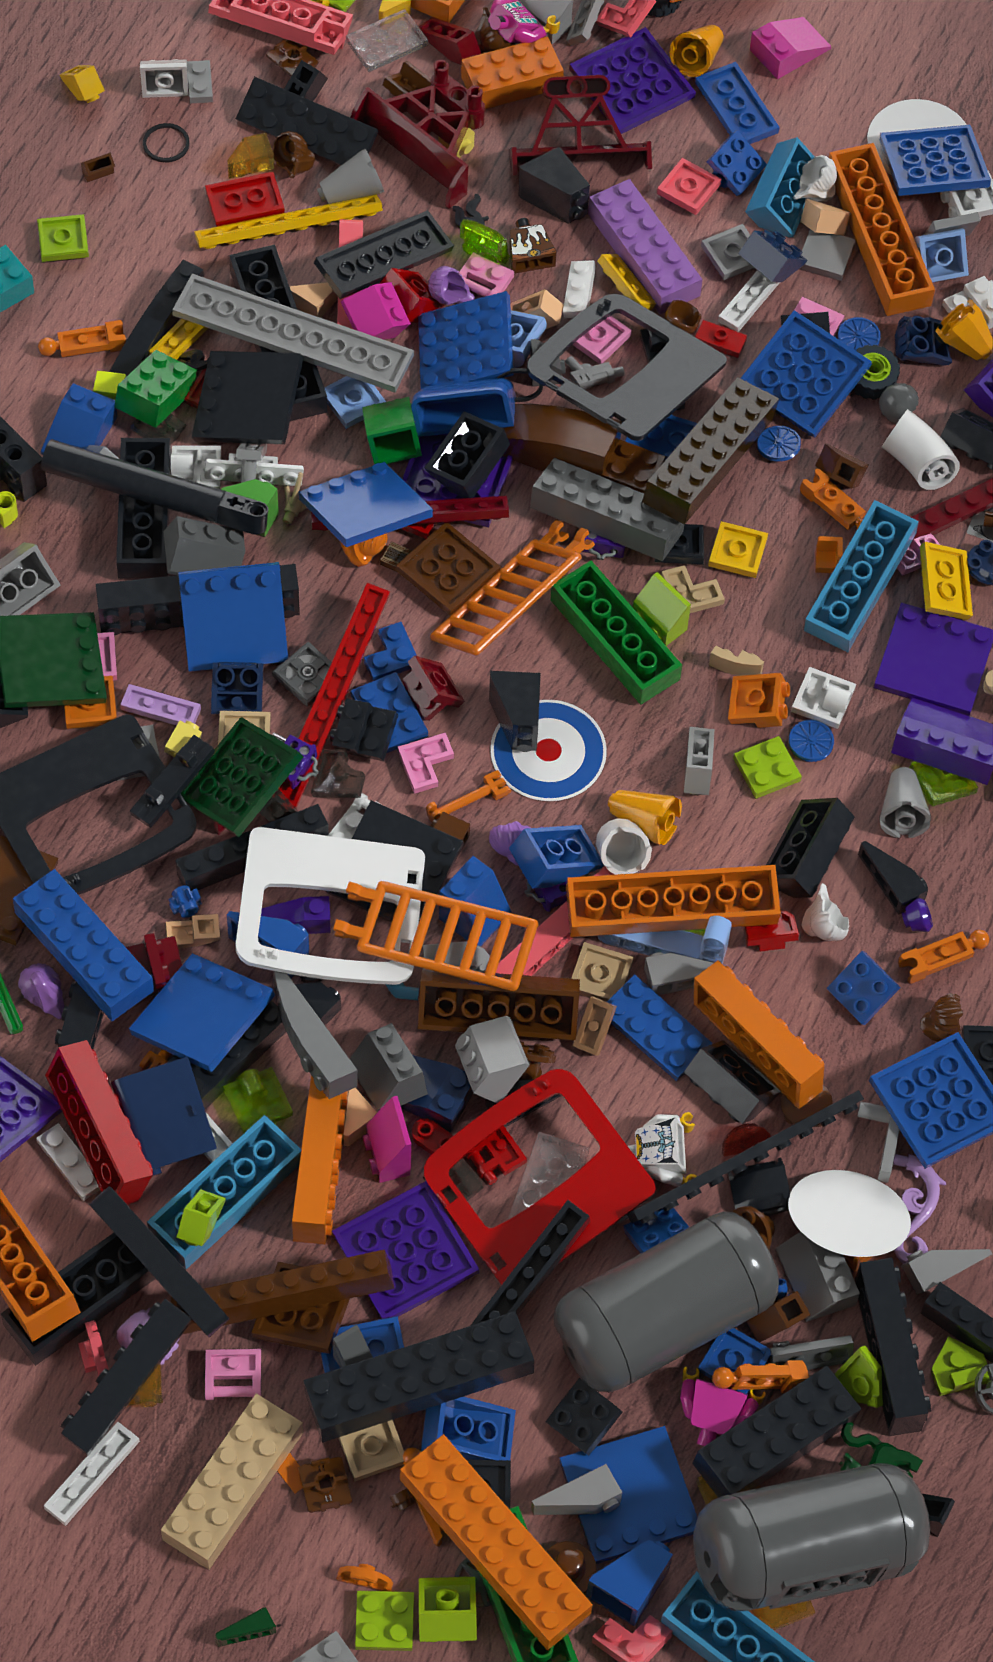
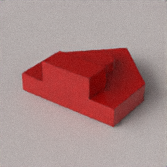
M786 910L781 911L778 924L743 926L747 946L758 945L760 952L785 949L786 942L799 940L795 917Z

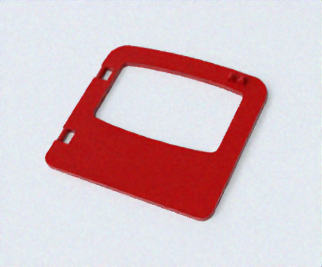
M564 1069L548 1071L489 1108L437 1149L427 1159L424 1166V1177L427 1184L501 1285L567 1200L590 1216V1223L560 1262L654 1195L656 1190L653 1179L579 1080L571 1072ZM559 1094L563 1096L599 1144V1152L565 1182L530 1207L493 1228L485 1226L450 1178V1169L481 1142L517 1116L553 1095ZM448 1186L457 1196V1199L451 1203L442 1193ZM497 1253L506 1263V1266L500 1270L490 1259Z

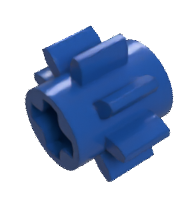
M187 885L173 890L171 893L172 898L168 899L173 914L180 913L182 918L195 915L199 911L198 906L202 905L198 890L193 889L191 891Z

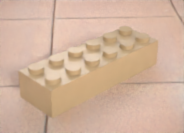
M255 1394L162 1527V1540L209 1570L302 1436L303 1422L260 1395Z

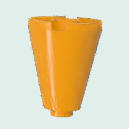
M707 25L679 34L670 45L669 54L673 65L676 64L680 69L679 72L689 77H699L706 73L723 42L724 35L722 30L716 25Z
M618 790L609 797L608 807L610 808V813L615 817L628 819L635 823L649 840L658 845H665L676 831L677 826L673 825L675 817L680 818L682 803L675 796Z

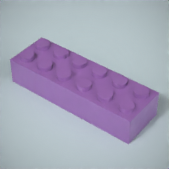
M630 179L589 197L588 215L615 253L620 256L656 302L654 307L659 314L665 313L673 300L688 302L700 296L702 287L701 276Z

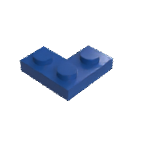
M402 621L378 629V635L385 650L364 657V663L372 681L395 672L399 674L411 670L412 668L408 661L414 655L417 656Z

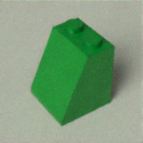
M409 397L362 407L367 439L374 464L382 462L388 464L422 456Z

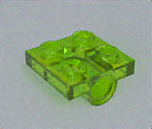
M273 1067L260 1072L258 1069L247 1070L240 1074L235 1082L223 1086V1091L243 1134L264 1115L273 1123L293 1116L292 1108Z

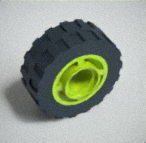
M864 345V347H859L856 351L872 361V365L853 388V391L856 395H860L865 399L871 398L876 400L881 397V394L887 387L897 383L900 374V364H898L897 357L885 347Z

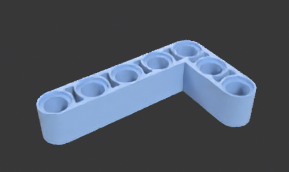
M711 916L708 920L704 936L684 930L598 935V939L605 944L648 956L658 952L663 954L675 953L713 963L719 960L723 964L732 924L724 917Z

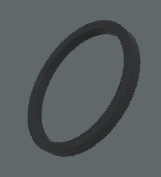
M162 123L151 127L143 138L145 153L158 162L167 163L179 160L187 153L190 145L187 132L180 126L171 123ZM172 128L183 134L186 139V145L178 155L163 158L149 151L146 145L147 139L151 133L158 129Z
M513 368L497 378H503L513 373H528L525 368ZM539 384L538 390L529 396L516 397L515 402H526L536 398L542 392L543 386Z

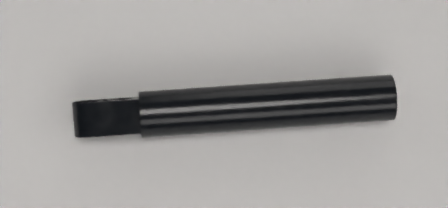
M53 439L47 443L41 462L43 472L257 535L264 533L267 529L268 506L261 501Z

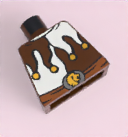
M527 218L518 219L515 223L516 228L510 230L509 236L511 270L514 271V274L556 267L557 252L543 225H530Z

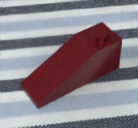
M433 17L416 28V32L451 62L462 65V59L481 54L474 31Z

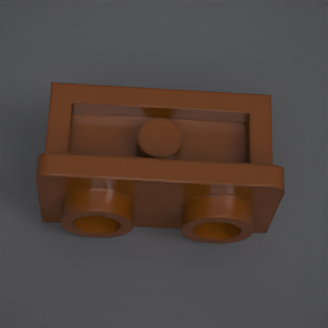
M406 61L403 62L400 72L386 77L382 85L392 95L399 96L430 86L431 79L410 62Z

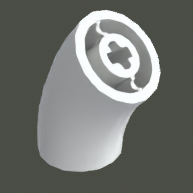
M908 409L881 447L896 458L912 474L920 487L926 490H935L950 483L960 469V462L943 439Z

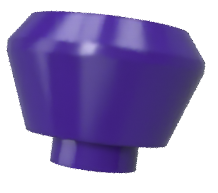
M917 898L905 907L906 912L902 913L906 928L911 927L912 931L929 932L932 929L931 914L924 899Z

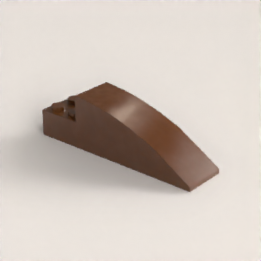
M531 403L515 404L514 426L502 427L510 443L503 456L508 457L510 455L514 461L543 472L551 461L557 458L644 493L647 481L665 462V456L620 440L621 433L616 428L603 423L582 410ZM613 419L614 421L618 422L619 424H622V423H623L622 421Z

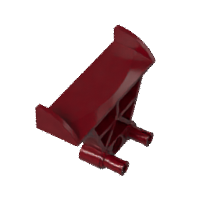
M441 59L434 63V75L431 77V83L428 87L386 100L369 87L365 88L357 100L350 118L376 128L379 131V136L446 187L448 193L446 195L445 207L450 209L467 195L469 165L457 157L456 154L468 128L475 130L484 125L485 104L482 101V88L479 89V86H471L467 90L448 75L449 63L445 64L446 61ZM435 103L447 112L434 114ZM408 112L415 119H417L419 123L415 124L402 113ZM429 133H435L450 145L449 148L444 147L430 136Z
M603 75L551 77L542 85V94L547 99H550L532 148L517 149L516 147H511L508 149L511 173L513 176L518 175L517 157H539L557 148H538L545 129L575 127V146L560 147L566 156L643 152L646 169H652L651 141L625 143L603 98L610 90V81L607 77ZM572 81H578L581 84L582 90L580 93L575 94L570 90ZM595 98L579 121L572 116L558 99ZM599 104L606 121H585ZM554 106L569 122L548 123ZM610 126L618 144L582 146L581 127Z

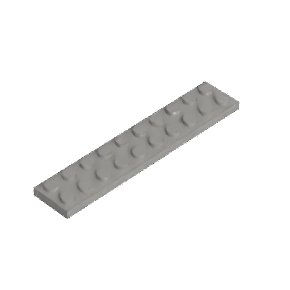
M195 274L190 276L173 308V316L280 353H301L305 362L395 393L414 357V350Z

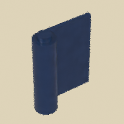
M188 1057L111 1082L113 1091L119 1099V1106L124 1116L128 1117L130 1128L135 1138L140 1141L141 1151L146 1161H149L152 1166V1177L162 1174L161 1168H164L166 1165L217 1149Z

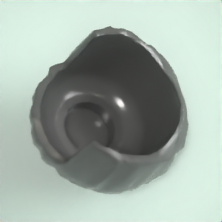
M896 383L887 387L879 400L882 415L890 422L897 424L907 409L911 412L916 410V406L919 404L918 393L911 385L905 383Z

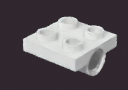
M172 446L171 475L220 489V480L204 479L206 459L221 460V446Z
M809 667L792 705L791 712L838 729L855 691L856 684Z

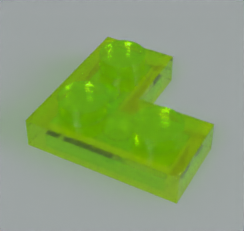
M917 761L910 764L909 768L915 771L921 789L932 807L976 794L978 791V786L973 780L952 773L944 775L942 770Z

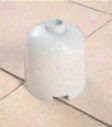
M620 818L610 820L597 833V852L602 863L611 873L615 875L633 874L640 869L643 870L650 861L652 848L649 839L630 820Z

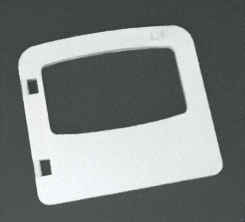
M264 827L254 828L249 837L235 945L239 959L249 966L319 979L392 985L407 981L412 975L414 966L396 961L368 962L325 958L278 950L261 945L258 942L263 893L268 887H293L346 893L349 881L376 890L377 884L380 881L422 890L425 854L422 850L415 847ZM408 873L417 875L416 884L407 883ZM386 892L383 901L398 905L400 896ZM410 899L394 950L400 951L401 942L410 943V952L419 924L421 901Z

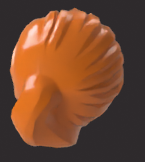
M387 533L349 547H345L341 543V547L352 564L358 567L365 566L374 555L384 548L388 540Z

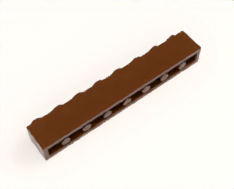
M384 1249L204 1288V1290L229 1317V1320L224 1324L229 1325L394 1289L391 1264ZM170 1296L171 1303L178 1309H180L182 1312H184L187 1316H189L181 1308V1306L172 1298V1296ZM192 1320L183 1334L201 1331V1329Z

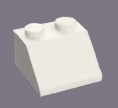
M150 60L140 62L143 98L189 96L187 60Z

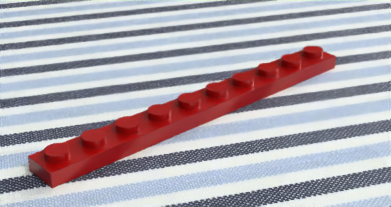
M367 583L298 738L309 745H316L317 761L337 718L338 708L344 702L390 596V591ZM314 762L312 763V765L310 766V768L308 769V771L306 772V774L304 775V777H305L308 773L313 772L312 766H313ZM310 777L305 781H300L295 789H291L289 784L283 782L274 793L272 802L296 810Z

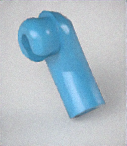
M403 983L396 985L385 984L395 998L418 1001L419 988L407 987Z

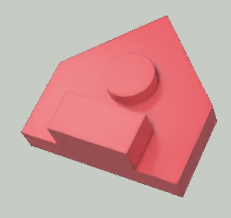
M93 1320L85 1323L88 1340L78 1343L85 1372L97 1370L99 1376L105 1368L108 1369L97 1324Z

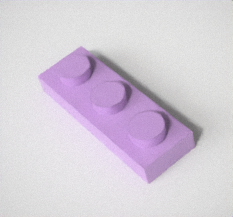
M131 684L128 685L120 704L123 711L176 726L179 720L184 723L190 721L195 724L201 710V704Z

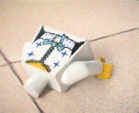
M690 1112L684 1113L681 1118L678 1115H655L643 1127L635 1131L636 1144L629 1145L628 1147L651 1178L678 1187L697 1177L695 1174H689L686 1178L682 1175L686 1173L684 1133L691 1132L695 1126L694 1123L688 1124L685 1122L692 1120L693 1115Z

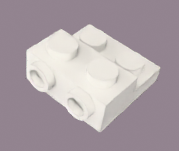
M990 173L991 185L988 188L940 192L942 202L949 205V218L978 212L981 220L982 216L993 214V179Z
M985 276L965 284L963 291L943 299L942 306L948 314L962 303L965 307L970 305L967 301L972 299L981 309L988 328H993V280L988 281Z

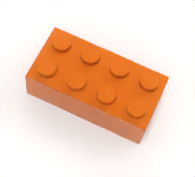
M548 36L532 43H521L462 59L461 78L466 89L468 90L471 86H479V89L482 88V101L485 104V109L542 94V85L547 79L563 77L564 70Z

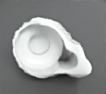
M824 155L816 156L811 161H808L802 168L800 189L793 199L807 198L816 202H825L835 195L834 183L837 178L834 161Z
M822 883L816 899L805 912L801 926L809 936H817L827 941L843 940L848 934L849 919L848 917H843L837 905L830 901L827 887Z

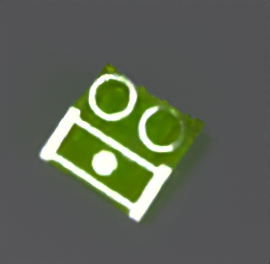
M462 220L460 223V238L464 241L462 244L463 250L469 255L473 252L476 254L482 252L484 258L497 264L500 261L506 264L510 258L507 239L500 232L479 222Z

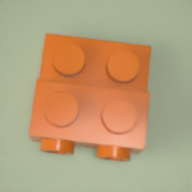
M781 673L733 676L728 714L730 724L755 723L757 728L782 726V719H787L788 708L784 701L785 697L790 696L789 683L785 681Z

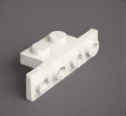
M229 453L228 460L206 459L204 479L241 482L242 459H236V454ZM264 456L261 461H257L256 479L274 485L295 486L298 473H303L304 467L278 464V457Z

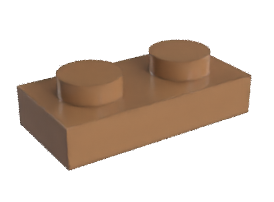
M590 997L573 1047L598 1056L617 1006L598 998Z

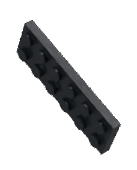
M255 76L235 118L239 122L276 138L282 132H296L304 138L308 149L313 154L339 165H343L364 149L369 154L379 132L376 128Z
M427 210L315 258L314 264L339 299H342L381 282L391 268L409 270L451 252L454 244Z

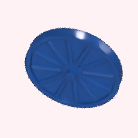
M862 317L850 318L839 327L838 339L855 351L859 347H864V345L873 346L880 343V330L869 319Z
M786 426L769 427L757 439L759 453L771 461L789 460L798 454L801 447L798 433Z
M805 720L792 728L789 734V747L793 754L801 760L808 762L821 761L832 752L834 736L830 728L824 723L816 720Z

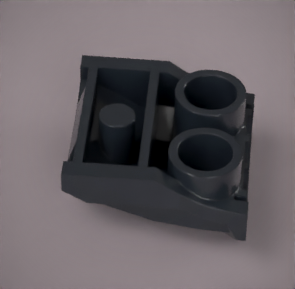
M781 1157L774 1161L746 1166L747 1169L735 1175H732L731 1171L727 1173L735 1209L750 1206L766 1216L789 1211L790 1190L785 1165Z

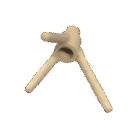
M302 472L298 473L292 497L290 495V487L284 485L286 503L285 515L282 521L287 524H292L294 517H297L299 512L307 508L298 499L303 477Z

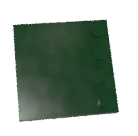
M94 612L0 616V675L5 708L106 703L107 695Z
M240 717L214 749L215 753L181 792L187 804L240 837L304 757L294 748L243 717Z

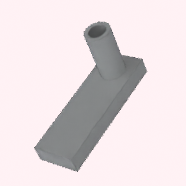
M241 443L237 448L236 459H242L241 483L256 479L257 461H261L267 453V444Z
M860 1101L857 1117L888 1123L878 1174V1181L888 1183L892 1171L899 1128L885 1106Z

